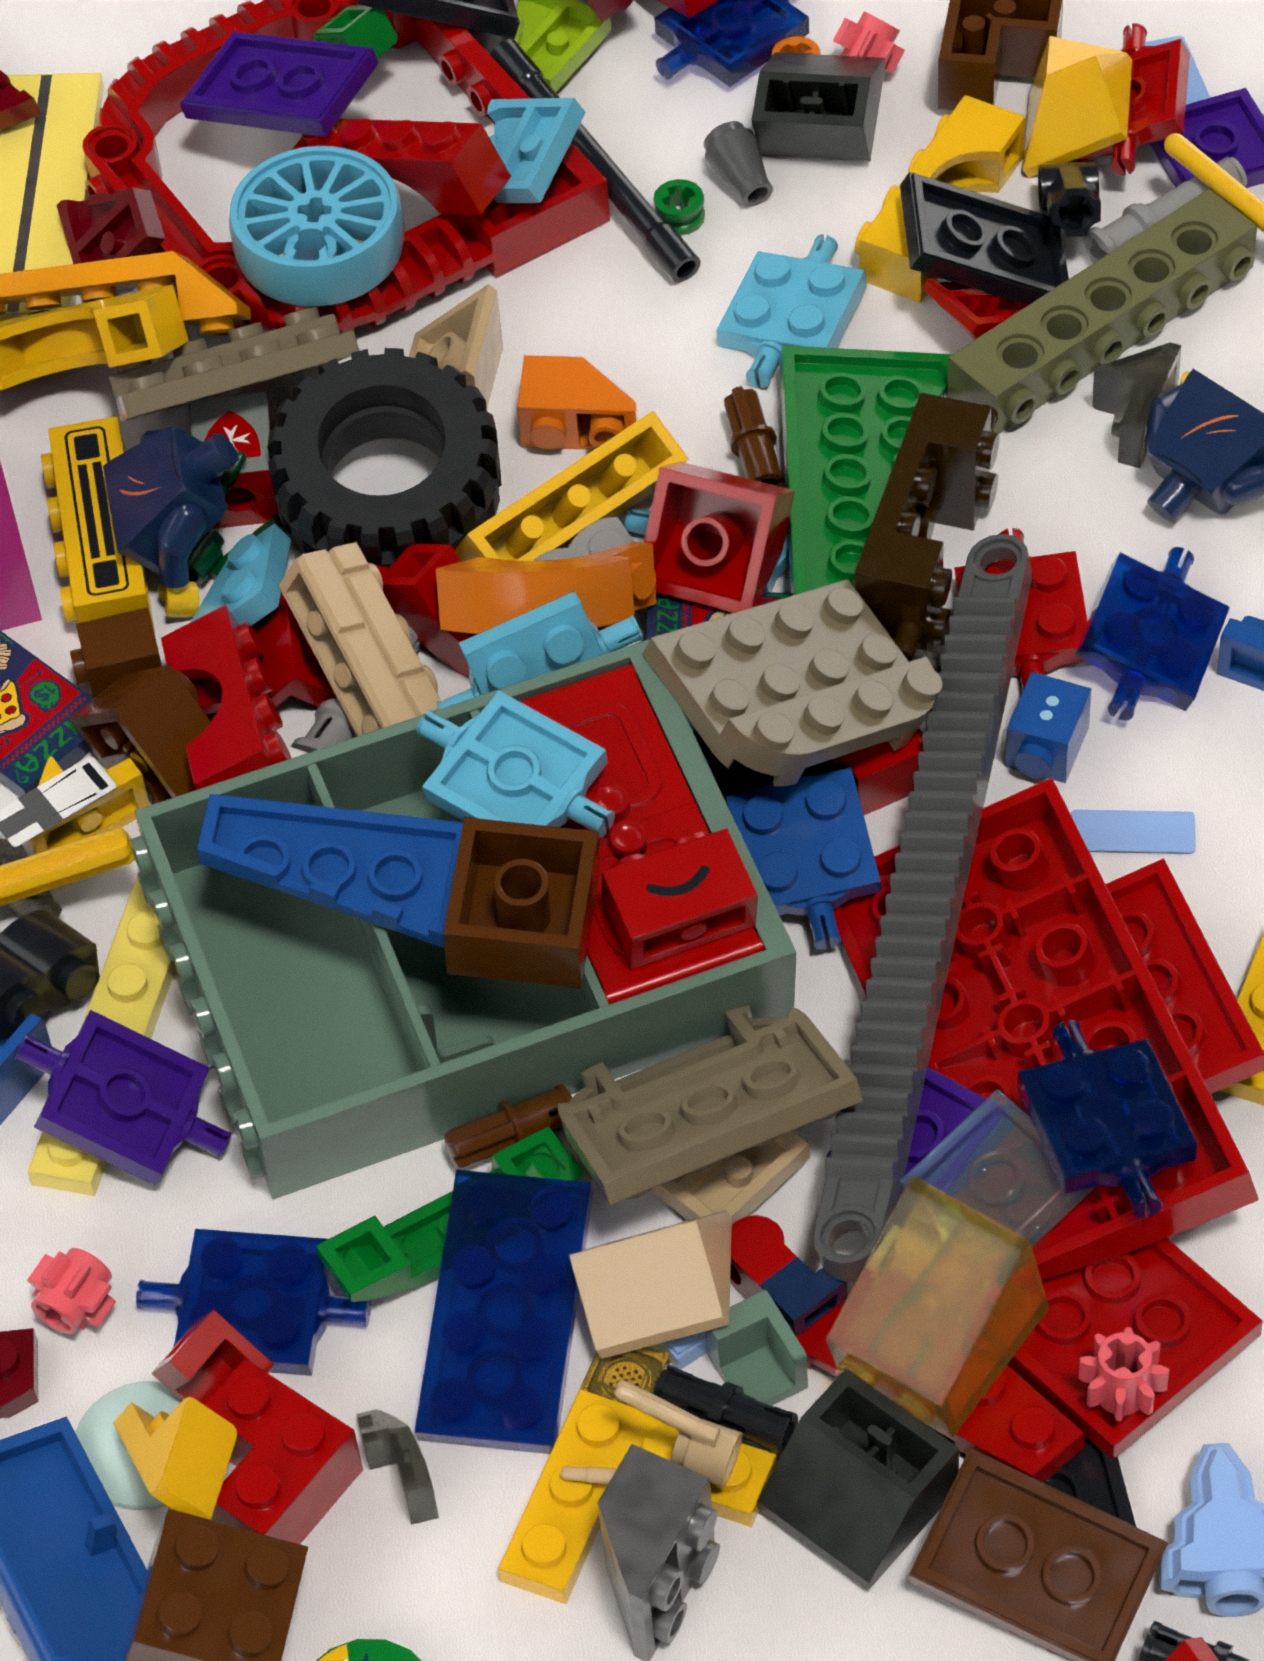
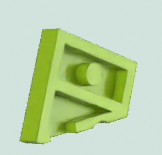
M518 0L517 14L520 24L514 40L517 41L542 71L547 83L557 92L612 31L611 17L601 23L588 5L576 0Z

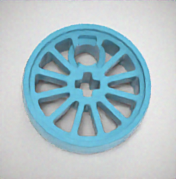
M311 146L289 150L273 156L256 166L243 178L236 188L230 204L229 230L235 259L243 275L258 291L280 302L298 306H326L352 300L369 292L385 280L393 271L401 256L405 228L401 199L391 176L379 163L364 154L350 149L334 146ZM355 239L362 240L364 242L359 243Z

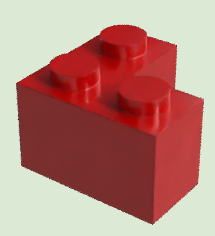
M245 1358L204 1404L232 1423L237 1430V1439L229 1461L236 1467L222 1483L213 1512L216 1522L301 1544L363 1471L354 1429Z

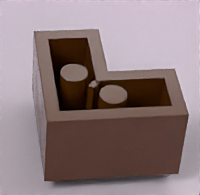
M950 0L938 59V109L954 110L964 95L995 105L1000 75L1035 78L1049 36L1062 38L1063 0Z
M171 665L123 674L69 717L71 723L104 768L113 767L130 758L142 773L146 791L155 803L197 790L193 782L186 746L200 735L212 720H209L196 702L199 695L193 683L182 672L174 670Z

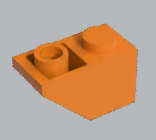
M524 355L517 404L521 448L594 450L638 421L636 402L585 358Z

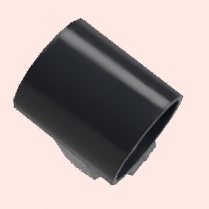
M1096 161L1039 164L1038 197L1040 213L1049 215L1051 223L1063 229L1066 237L1087 236L1089 229L1095 223L1101 221L1099 173Z

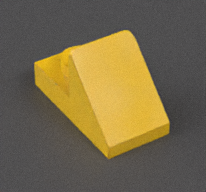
M52 756L46 762L39 785L63 772ZM128 758L109 769H104L117 784V787L31 838L29 841L33 855L118 827L122 828L137 820L135 810L150 805L142 773L133 761Z
M193 1397L183 1399L170 1415L160 1411L155 1417L131 1402L113 1424L150 1495L173 1510L210 1520L237 1439L235 1426Z

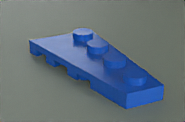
M209 794L197 852L200 864L444 948L443 931L463 822Z

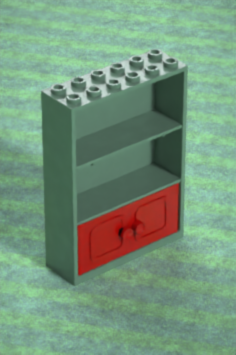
M649 639L498 689L606 749L608 764L587 789L585 797L605 809L613 811L615 819L610 830L606 828V835L599 837L600 876L581 989L447 974L445 948L199 863L197 847L209 794L463 822L425 800L422 786L441 763L445 749L427 738L417 735V724L421 717L425 719L424 714L135 810L140 836L130 839V844L140 871L137 874L149 909L154 908L159 921L157 925L159 935L169 962H175L180 976L177 980L189 1014L195 1015L200 1029L198 1036L210 1069L215 1068L221 1084L219 1092L231 1124L236 1123L242 1139L240 1147L252 1180L261 1177L265 1178L273 1200L444 1140V1135L448 1130L496 1112L498 1104L503 1101L514 1105L552 1090L560 1084L565 1085L570 1094L577 1093L584 1088L580 1073L600 1062H603L612 1077L617 1079L729 1035L731 1033L725 1012L731 1009L750 1005L753 1018H787V1014L794 1008L796 950L683 710L643 655ZM498 690L435 710L434 712L459 727L463 726L464 723L482 712ZM572 820L567 821L566 824L561 826V828L588 830ZM728 828L758 894L756 926L631 969L602 905V871L610 869L615 862L632 854L648 856L671 848L681 838L692 833L705 832L711 834Z

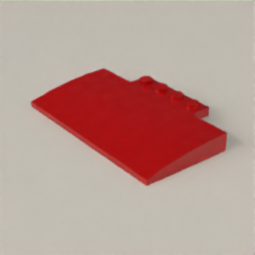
M1053 778L984 807L928 1067L1012 1113L1017 1124L1000 1148L986 1160L984 1168L981 1167L978 1170V1175L968 1188H964L955 1199L996 1293L1131 1252L1258 1201L1259 1198L1250 1172L1211 1094L1264 1071V1051L1164 858L1105 884ZM900 845L874 856L882 892L850 899L836 909H833L839 935L842 938L844 947L866 997V981L872 977L871 959L876 958L877 955L875 941L877 936H881L880 919L881 915H886L885 898L886 894H891L890 876L891 873L896 872L895 854L900 853ZM1083 1043L1085 1058L1090 1070L1097 1078L1108 1083L1121 1084L1137 1077L1142 1088L1109 1103L1105 1095L1099 1097L1101 1106L1094 1109L1088 1102L1074 1099L1069 1085L1061 1089L1058 1088L1045 1058L1054 1056L1053 1052ZM1119 1044L1124 1051V1054L1115 1060L1103 1061L1096 1058L1098 1051L1107 1045ZM1049 1085L1052 1093L1045 1095V1100L1042 1101L1036 1088ZM1069 1117H1081L1090 1121L1091 1125L1088 1131L1076 1139L1069 1126ZM1143 1118L1141 1131L1137 1134L1132 1144V1152L1104 1162L1098 1149L1104 1139L1103 1129L1111 1127L1114 1135L1121 1134L1119 1124Z

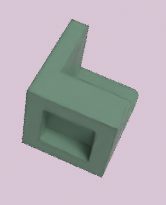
M767 1290L731 1306L728 1326L705 1331L707 1354L724 1382H731L743 1387L745 1395L772 1406L808 1388L807 1355Z

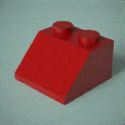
M684 462L660 467L644 543L653 544L656 592L734 613L758 606L783 550L795 490Z

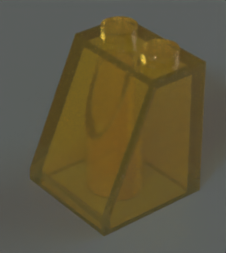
M913 1176L903 1190L826 1338L837 1366L835 1369L836 1375L839 1376L847 1368L928 1427L931 1426L952 1439L1049 1309L1031 1242Z

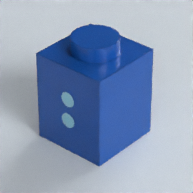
M1031 672L1007 727L1006 767L1019 770L1034 778H1053L1055 781L1066 783L1089 729L1092 688Z

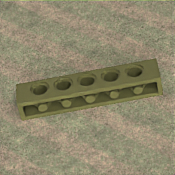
M1206 190L949 356L947 397L989 405L996 409L999 415L993 429L995 433L1000 434L1013 424L1024 422L1036 409L1057 395H1064L1070 392L1080 380L1101 366H1108L1114 363L1124 351L1142 339L1155 336L1168 322L1188 309L1199 307L1209 295L1229 282L1238 281L1243 278L1254 264L1257 225L1212 190Z

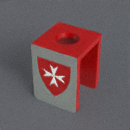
M259 392L192 401L190 403L193 437L204 442L214 433H220L231 441L237 452L242 451L247 455V459L237 475L238 477L225 497L227 508L224 516L212 528L266 523L278 513L268 466L270 459L267 445L270 421L267 394Z

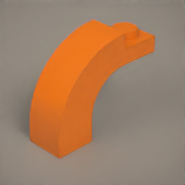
M631 542L589 555L557 560L512 561L476 557L436 568L440 630L480 634L574 591L582 603L587 618L597 627L616 624L630 618L632 615L635 617L634 611L657 604L656 573L654 569L653 544Z

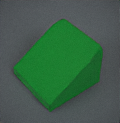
M363 5L347 6L316 31L312 37L314 41L373 48L376 58L385 53L398 40L397 34L384 10Z

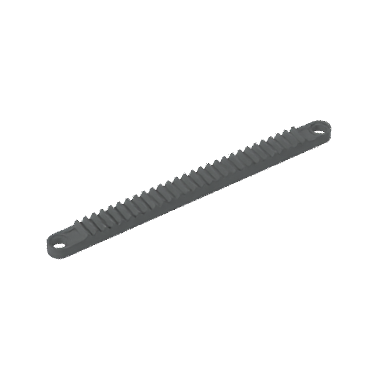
M991 535L978 541L971 548L967 556L959 595L954 597L953 600L954 616L949 617L950 634L945 635V654L940 656L941 673H938L942 679L943 686L932 706V712L927 714L928 731L923 732V751L918 753L919 771H914V792H909L910 810L904 814L905 832H900V853L895 854L896 872L891 873L890 876L891 894H886V915H881V936H877L875 941L877 955L876 958L871 959L872 977L866 981L867 999L861 1003L862 1021L856 1025L857 1043L851 1047L852 1065L848 1068L858 1080L863 1101L841 1110L836 1115L837 1131L836 1134H831L830 1139L831 1157H826L825 1160L826 1180L814 1228V1245L825 1272L834 1279L845 1282L861 1281L874 1275L883 1266L888 1255L923 1092L926 1069L929 1064L1032 582V567L1028 549L1022 540L1012 535ZM998 560H1009L1016 563L1010 571L1003 574L993 575L985 572L988 565ZM857 1231L869 1237L866 1246L855 1254L842 1255L832 1250L835 1241L845 1233Z

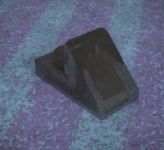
M1169 342L1103 364L1094 371L1092 405L1099 411L1115 415L1111 434L1112 436L1119 437L1118 463L1141 468L1147 455L1145 437L1152 411L1151 403L1178 385L1182 345Z

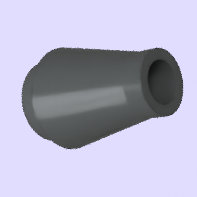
M738 121L726 122L714 128L704 140V148L706 150L704 158L706 163L740 197L745 206H756L767 200L773 192V186L768 180L754 132L749 128H744L743 124Z

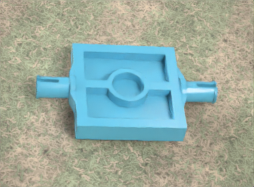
M824 234L818 235L808 256L803 259L757 251L716 330L719 347L745 351L755 357L750 369L746 373L747 381L754 387H758L759 382L761 388L769 385L777 365L780 364L782 345L837 348L867 288L865 270L829 264L838 249L837 241L831 236L827 235L824 241Z
M574 591L459 642L469 665V683L471 688L436 703L439 709L624 648L639 640L642 641L644 638L633 615L599 631L597 626L587 618L582 603Z
M499 690L482 712L464 723L463 726L459 727L432 710L424 713L425 719L423 717L420 718L416 728L417 735L423 736L445 749L441 763L422 786L425 800L462 821H464V817L561 827L567 821L572 820L590 831H598L599 837L606 835V828L610 830L615 819V813L585 797L587 789L608 764L606 749Z

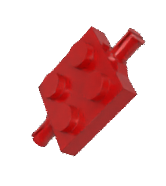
M1132 23V29L1129 25L1124 28L1123 48L1121 50L1122 52H1127L1132 59L1127 139L1077 159L1078 162H1083L1101 156L1112 155L1111 170L1121 176L1126 175V170L1129 174L1135 170V153L1138 146L1165 140L1167 136L1173 133H1184L1190 53L1182 39L1157 46H1145L1147 30L1143 25Z
M1012 528L1013 536L1024 542L1023 532L1020 529ZM1008 529L1001 531L999 534L1009 535ZM1076 551L1034 557L1029 556L1032 567V582L1012 671L1013 676H1020L1022 692L1031 672L1045 675V672H1049L1061 665L1093 661L1092 643ZM999 560L988 565L985 572L993 575L1003 574L1010 571L1016 563L1009 560ZM965 566L954 567L958 595Z

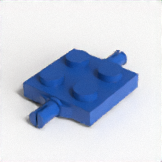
M852 768L815 776L802 775L797 783L793 785L774 786L772 782L764 788L726 796L728 808L779 916L784 914L808 915L815 948L827 949L822 925L826 926L831 948L839 945L842 938L839 935L833 909H836L850 899L882 892L881 881Z

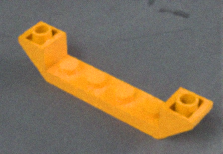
M174 251L0 274V315L6 313L5 304L26 302V309L28 310L52 309L61 306V297L82 295V302L88 303L116 297V290L138 287L139 292L172 285L176 282L178 303L183 322L195 327L199 326L200 334L228 333L227 331L235 329V321L251 319L250 307L188 257Z

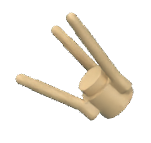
M625 1380L617 1383L615 1389L616 1398L680 1430L674 1445L672 1462L683 1465L685 1468L710 1478V1483L721 1487L726 1486L738 1458L742 1443V1432L700 1419ZM565 1466L561 1469L560 1476L567 1481L609 1484L617 1469Z

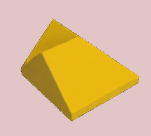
M1049 36L1029 92L1023 172L1028 178L1038 174L1039 164L1068 163L1127 139L1132 59L1127 52Z

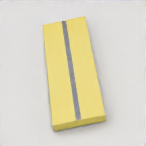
M101 72L7 75L11 84L19 91L25 90L34 97L41 115L0 131V274L73 264L56 205L61 200L67 199L74 201L88 200L89 194L85 186V180L89 179L82 146L83 139L88 132L98 126L99 109L102 106L104 90ZM76 295L61 297L60 307L44 310H55L73 306L76 302ZM26 302L5 304L6 313L0 315V321L27 316L39 310L26 309Z

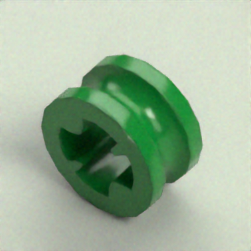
M676 179L667 181L657 188L653 197L655 211L666 223L672 225L680 236L691 234L701 227L705 219L703 207L704 194L696 183L689 180ZM681 205L682 209H676V206Z

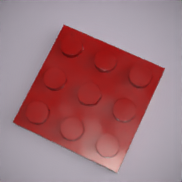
M1165 1238L1131 1252L1074 1271L996 1293L993 1287L964 1311L963 1326L1011 1369L1018 1372L1028 1384L1081 1429L1084 1435L1101 1451L1103 1450L1111 1459H1114L1261 1336L1263 1320L1174 1243ZM1126 1327H1131L1133 1334L1140 1336L1147 1343L1158 1341L1161 1344L1157 1365L1169 1368L1167 1391H1153L1155 1399L1152 1414L1148 1415L1138 1410L1131 1415H1124L1121 1421H1116L1114 1414L1106 1411L1100 1404L1094 1407L1087 1405V1392L1090 1383H1085L1078 1379L1080 1357H1094L1093 1346L1096 1334L1099 1333L1107 1338L1113 1334L1124 1332Z

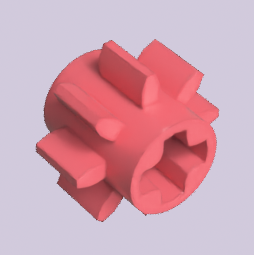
M863 11L858 23L844 18L833 39V42L844 47L840 56L885 58V70L892 74L905 52L903 48L894 44L900 30Z
M79 1248L69 1249L66 1255L58 1252L55 1258L45 1254L27 1279L36 1288L32 1293L35 1299L31 1303V1308L45 1324L65 1334H73L78 1327L85 1330L88 1324L98 1328L116 1303L108 1295L112 1288L108 1284L112 1279V1274L101 1260Z
M1126 1327L1124 1332L1113 1334L1107 1338L1099 1333L1096 1334L1093 1346L1094 1357H1080L1078 1379L1085 1383H1090L1087 1392V1405L1094 1407L1100 1404L1106 1411L1114 1414L1116 1421H1121L1124 1415H1131L1138 1410L1148 1415L1152 1414L1155 1399L1153 1391H1167L1169 1368L1157 1365L1161 1344L1158 1341L1147 1343L1140 1336L1133 1334L1131 1327Z

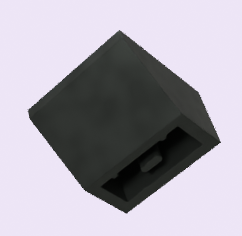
M775 52L759 72L751 119L760 154L871 161L886 65L885 58Z
M846 1368L800 1418L757 1500V1508L869 1590L941 1509L959 1471V1448Z

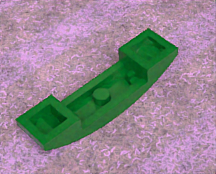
M548 1126L493 1154L490 1172L385 1226L374 1215L316 1245V1253L351 1302L367 1301L404 1292L458 1270L511 1240L549 1213L585 1181V1172Z

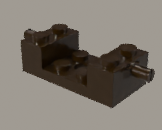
M921 392L854 572V588L909 662L923 657H927L929 660L934 644L944 645L945 635H948L949 617L952 615L951 609L943 608V606L946 604L950 592L952 569L943 568L944 542L931 539L935 523L974 531L981 509L992 508L998 486V474L990 472V469L995 464L1000 439L999 433L993 432L999 415L997 410L989 405Z

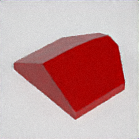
M927 278L922 288L974 340L1028 306L955 282L939 283L935 278Z

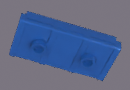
M67 1416L1 1439L0 1602L7 1614V1620L14 1634H17L30 1661H124L147 1569Z

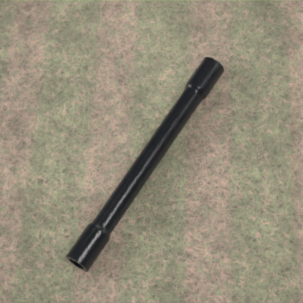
M504 40L492 50L490 55L531 99L560 98L544 79L542 71L516 40ZM580 123L572 143L607 179L608 199L642 238L646 249L674 282L679 283L691 278L700 267V258L673 226L666 223L585 126Z

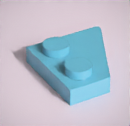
M575 98L490 100L487 114L495 122L494 135L489 136L511 175V178L495 196L494 200L496 203H541L586 113Z
M275 523L257 536L248 534L240 539L229 552L226 563L191 622L226 605L239 625L245 622L253 625L279 607L281 590L278 585L285 575L291 539Z

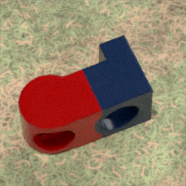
M754 1215L737 1220L732 1225L731 1283L745 1299L767 1290L796 1337L834 1306H838L848 1299L847 1282L834 1279L825 1272L824 1268H821L814 1274L785 1245L784 1233L778 1223L768 1217Z

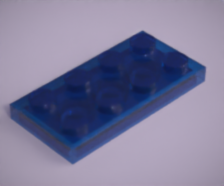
M456 1170L414 1431L417 1440L542 1454L551 1453L559 1436L579 1297V1289L569 1255L583 1251L586 1248L594 1193L590 1182Z

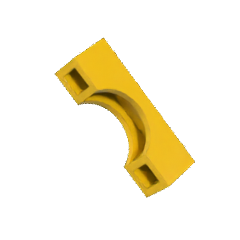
M964 95L951 114L946 113L942 116L937 125L934 138L926 149H919L915 153L908 173H916L976 193H999L1024 158L1025 116ZM900 184L899 186L893 185L884 198L881 211L872 223L867 221L861 227L855 242V253L859 255V268L865 270L866 282L868 284L921 303L927 295L922 289L927 278H935L937 280L938 277L910 269Z
M173 284L0 321V390L73 368L97 364H107L111 368L159 358L185 344L189 340Z

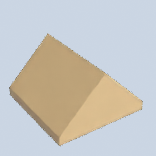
M487 284L415 333L409 357L412 358L416 357L417 352L436 357L438 368L442 370L446 365L455 367L466 376L467 386L472 385L479 389L486 400L487 408L503 350L497 290Z
M727 1210L611 1241L569 1255L595 1351L601 1359L729 1325L732 1218Z

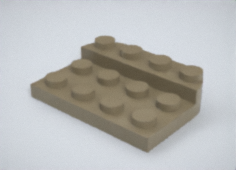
M316 306L284 315L286 327L264 333L261 322L227 331L230 339L229 343L208 348L205 338L186 342L173 350L174 358L153 364L151 360L116 366L117 374L108 377L121 422L175 408L195 400L205 399L279 377L307 371L335 358L337 361L350 358L352 356L351 352L359 351L354 330L340 334L335 314L320 317Z
M848 579L652 637L643 652L648 663L715 757L727 768L731 767L734 760L757 772L773 775L774 786L796 784L806 767L886 741L894 751L901 749L911 741L932 708L943 686L941 677L933 669L927 657L910 662L907 660Z
M746 1005L725 1012L731 1034L616 1081L603 1062L580 1073L584 1088L569 1103L558 1104V1113L572 1157L575 1161L579 1159L582 1161L608 1204L612 1205L624 1199L639 1198L647 1194L653 1187L687 1173L702 1172L710 1168L715 1162L748 1148L765 1146L773 1142L778 1136L811 1122L824 1121L836 1116L841 1110L863 1101L857 1078L810 1018L801 1010L793 1008L787 1014V1018H753L750 1005Z

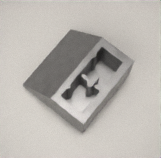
M631 1444L599 1499L598 1510L606 1570L635 1656L643 1661H650L660 1642L671 1643L679 1632L687 1610V1604L683 1601L694 1581L703 1584L710 1576L719 1555L720 1544L714 1540L717 1511L712 1509L710 1478Z

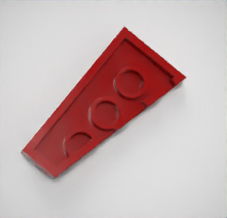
M891 1262L848 1295V1299L840 1305L834 1306L796 1337L807 1355L808 1369L811 1370L816 1365L838 1377L847 1368L928 1427L954 1440L955 1446L965 1454L971 1448L1038 1481L1044 1482L1085 1448L1084 1432Z

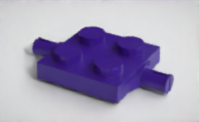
M89 1011L76 1038L67 1044L63 1051L27 1033L15 1055V1060H20L51 1075L48 1080V1097L34 1128L154 1186L162 1176L171 1154L181 1146L184 1140L220 1158L231 1137L232 1132L223 1130L196 1116L198 1112V1094L210 1067L95 1011Z

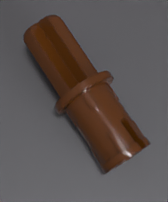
M742 386L733 388L732 394L724 398V407L733 434L730 440L732 453L740 458L746 478L784 487L785 480L779 469L774 450L777 436L773 428L766 424L757 392L754 389L743 390Z
M560 1084L552 1090L514 1105L507 1101L499 1103L496 1112L450 1129L445 1133V1147L448 1156L456 1167L463 1168L489 1158L493 1154L548 1126L553 1132L562 1129L563 1126L558 1110L551 1113L549 1111L558 1108L560 1103H569L572 1099L570 1092L565 1085Z

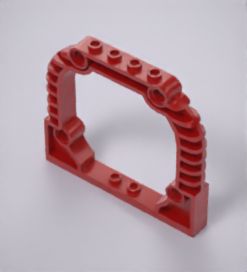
M264 0L257 4H254L252 1H246L239 4L237 13L228 18L223 14H218L210 18L209 26L200 31L190 27L181 32V40L170 45L166 41H161L153 45L152 54L144 59L135 57L128 63V71L119 80L114 79L107 90L108 96L103 107L99 109L98 126L88 132L83 139L82 148L89 179L85 180L88 194L105 193L112 195L116 190L131 187L151 190L165 240L150 254L174 251L188 257L250 307L251 319L235 321V329L261 322L264 333L270 331V328L286 327L284 315L316 306H298L277 301L261 293L248 282L235 259L232 242H213L162 181L163 175L155 136L166 121L182 111L180 102L233 31L314 41L312 38L315 35L314 33L347 6H361L357 4L356 0ZM384 10L398 38L396 44L391 48L400 49L417 40L440 65L441 71L449 84L452 86L458 85L467 94L473 109L480 117L487 116L495 125V122L487 114L488 104L491 99H531L466 28ZM571 142L541 203H496L493 199L481 215L442 213L406 231L399 261L385 280L369 292L352 300L333 305L317 306L319 316L322 317L334 313L340 334L352 331L354 327L367 323L372 327H376L385 323L386 315L396 310L405 313L416 306V300L426 295L430 298H435L443 294L445 286L454 281L463 284L473 279L474 271L484 266L496 278L610 221L607 179ZM175 282L173 286L178 301L177 285ZM221 333L217 335H228V333Z

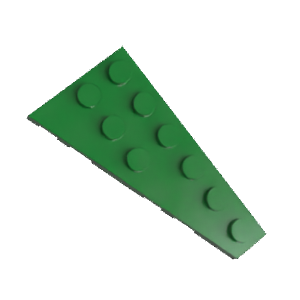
M782 345L780 381L785 483L787 489L795 490L788 523L791 596L847 579L854 587V572L920 392L944 397L948 387V357L952 354Z

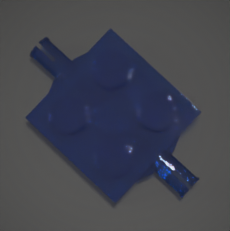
M719 0L691 18L668 8L654 17L655 34L672 45L674 49L659 57L655 64L662 77L665 76L667 80H670L675 74L690 64H696L728 87H731L768 62L772 57V49L776 43L788 37H805L808 35L809 16L790 4L788 0Z
M1174 547L1169 551L1168 559L1162 572L1120 552L1110 566L1074 655L1102 669L1113 681L1117 682V688L1107 709L1110 715L1114 717L1122 707L1118 717L1119 720L1126 721L1133 718L1140 695L1158 697L1186 711L1195 700L1230 607L1185 584L1189 569L1194 562V555L1189 550L1180 561L1185 548Z
M1068 1020V1029L1065 1022H1061L1053 1029L1052 1036L1056 1040L1064 1059L1018 1071L1017 1089L1063 1193L1067 1194L1094 1186H1121L1129 1199L1134 1215L1137 1218L1143 1219L1146 1216L1147 1209L1148 1215L1151 1217L1161 1210L1163 1204L1153 1187L1150 1177L1164 1168L1196 1160L1198 1143L1148 1039L1104 1050L1092 1051L1089 1049L1077 1021Z
M195 1229L189 1265L179 1283L154 1282L141 1279L138 1283L139 1291L137 1290L136 1305L138 1309L176 1311L178 1325L174 1346L197 1320L214 1309L274 1364V1368L269 1373L312 1376L317 1344L326 1331L328 1323L368 1327L369 1316L371 1315V1300L351 1302L346 1296L331 1295L327 1282L329 1270L316 1253V1245L327 1240L326 1238Z

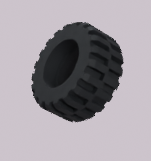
M385 348L384 354L369 355L368 349L351 352V360L339 364L335 358L319 366V376L315 379L308 375L303 377L292 388L294 401L286 399L279 406L274 416L276 426L269 431L267 445L270 459L268 466L279 518L285 532L292 534L294 545L302 554L323 549L329 551L333 547L356 542L367 563L389 568L407 547L414 544L451 545L456 550L469 532L496 515L500 502L499 487L502 483L497 430L494 418L491 413L487 412L486 400L479 389L472 385L467 386L466 376L455 367L446 365L442 370L438 368L436 357L422 352H417L416 357L412 358L404 356V349ZM384 438H399L416 442L428 448L440 458L436 468L422 482L408 490L390 495H368L355 492L341 485L331 476L339 461L350 451L367 442Z

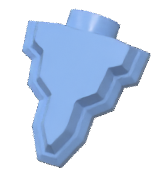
M1229 1443L1203 1444L1189 1478L1191 1504L1175 1516L1174 1542L1166 1547L1160 1560L1161 1589L1172 1592L1179 1597L1206 1598L1208 1611L1215 1615L1223 1617L1249 1615L1264 1607V1503L1255 1499L1251 1473Z

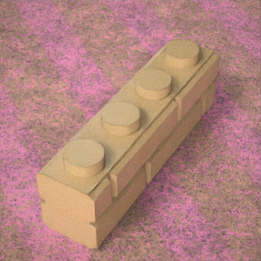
M354 542L333 547L329 551H326V549L302 554L296 558L278 586L357 736L423 715L428 710H438L439 707L436 702H441V699L438 695L436 676L431 668L421 664L410 643V630L406 620L401 615L394 613L383 593V580L380 571L374 564L367 563L358 544Z

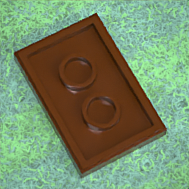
M969 1448L913 1565L908 1582L1071 1661H1115L1168 1542Z

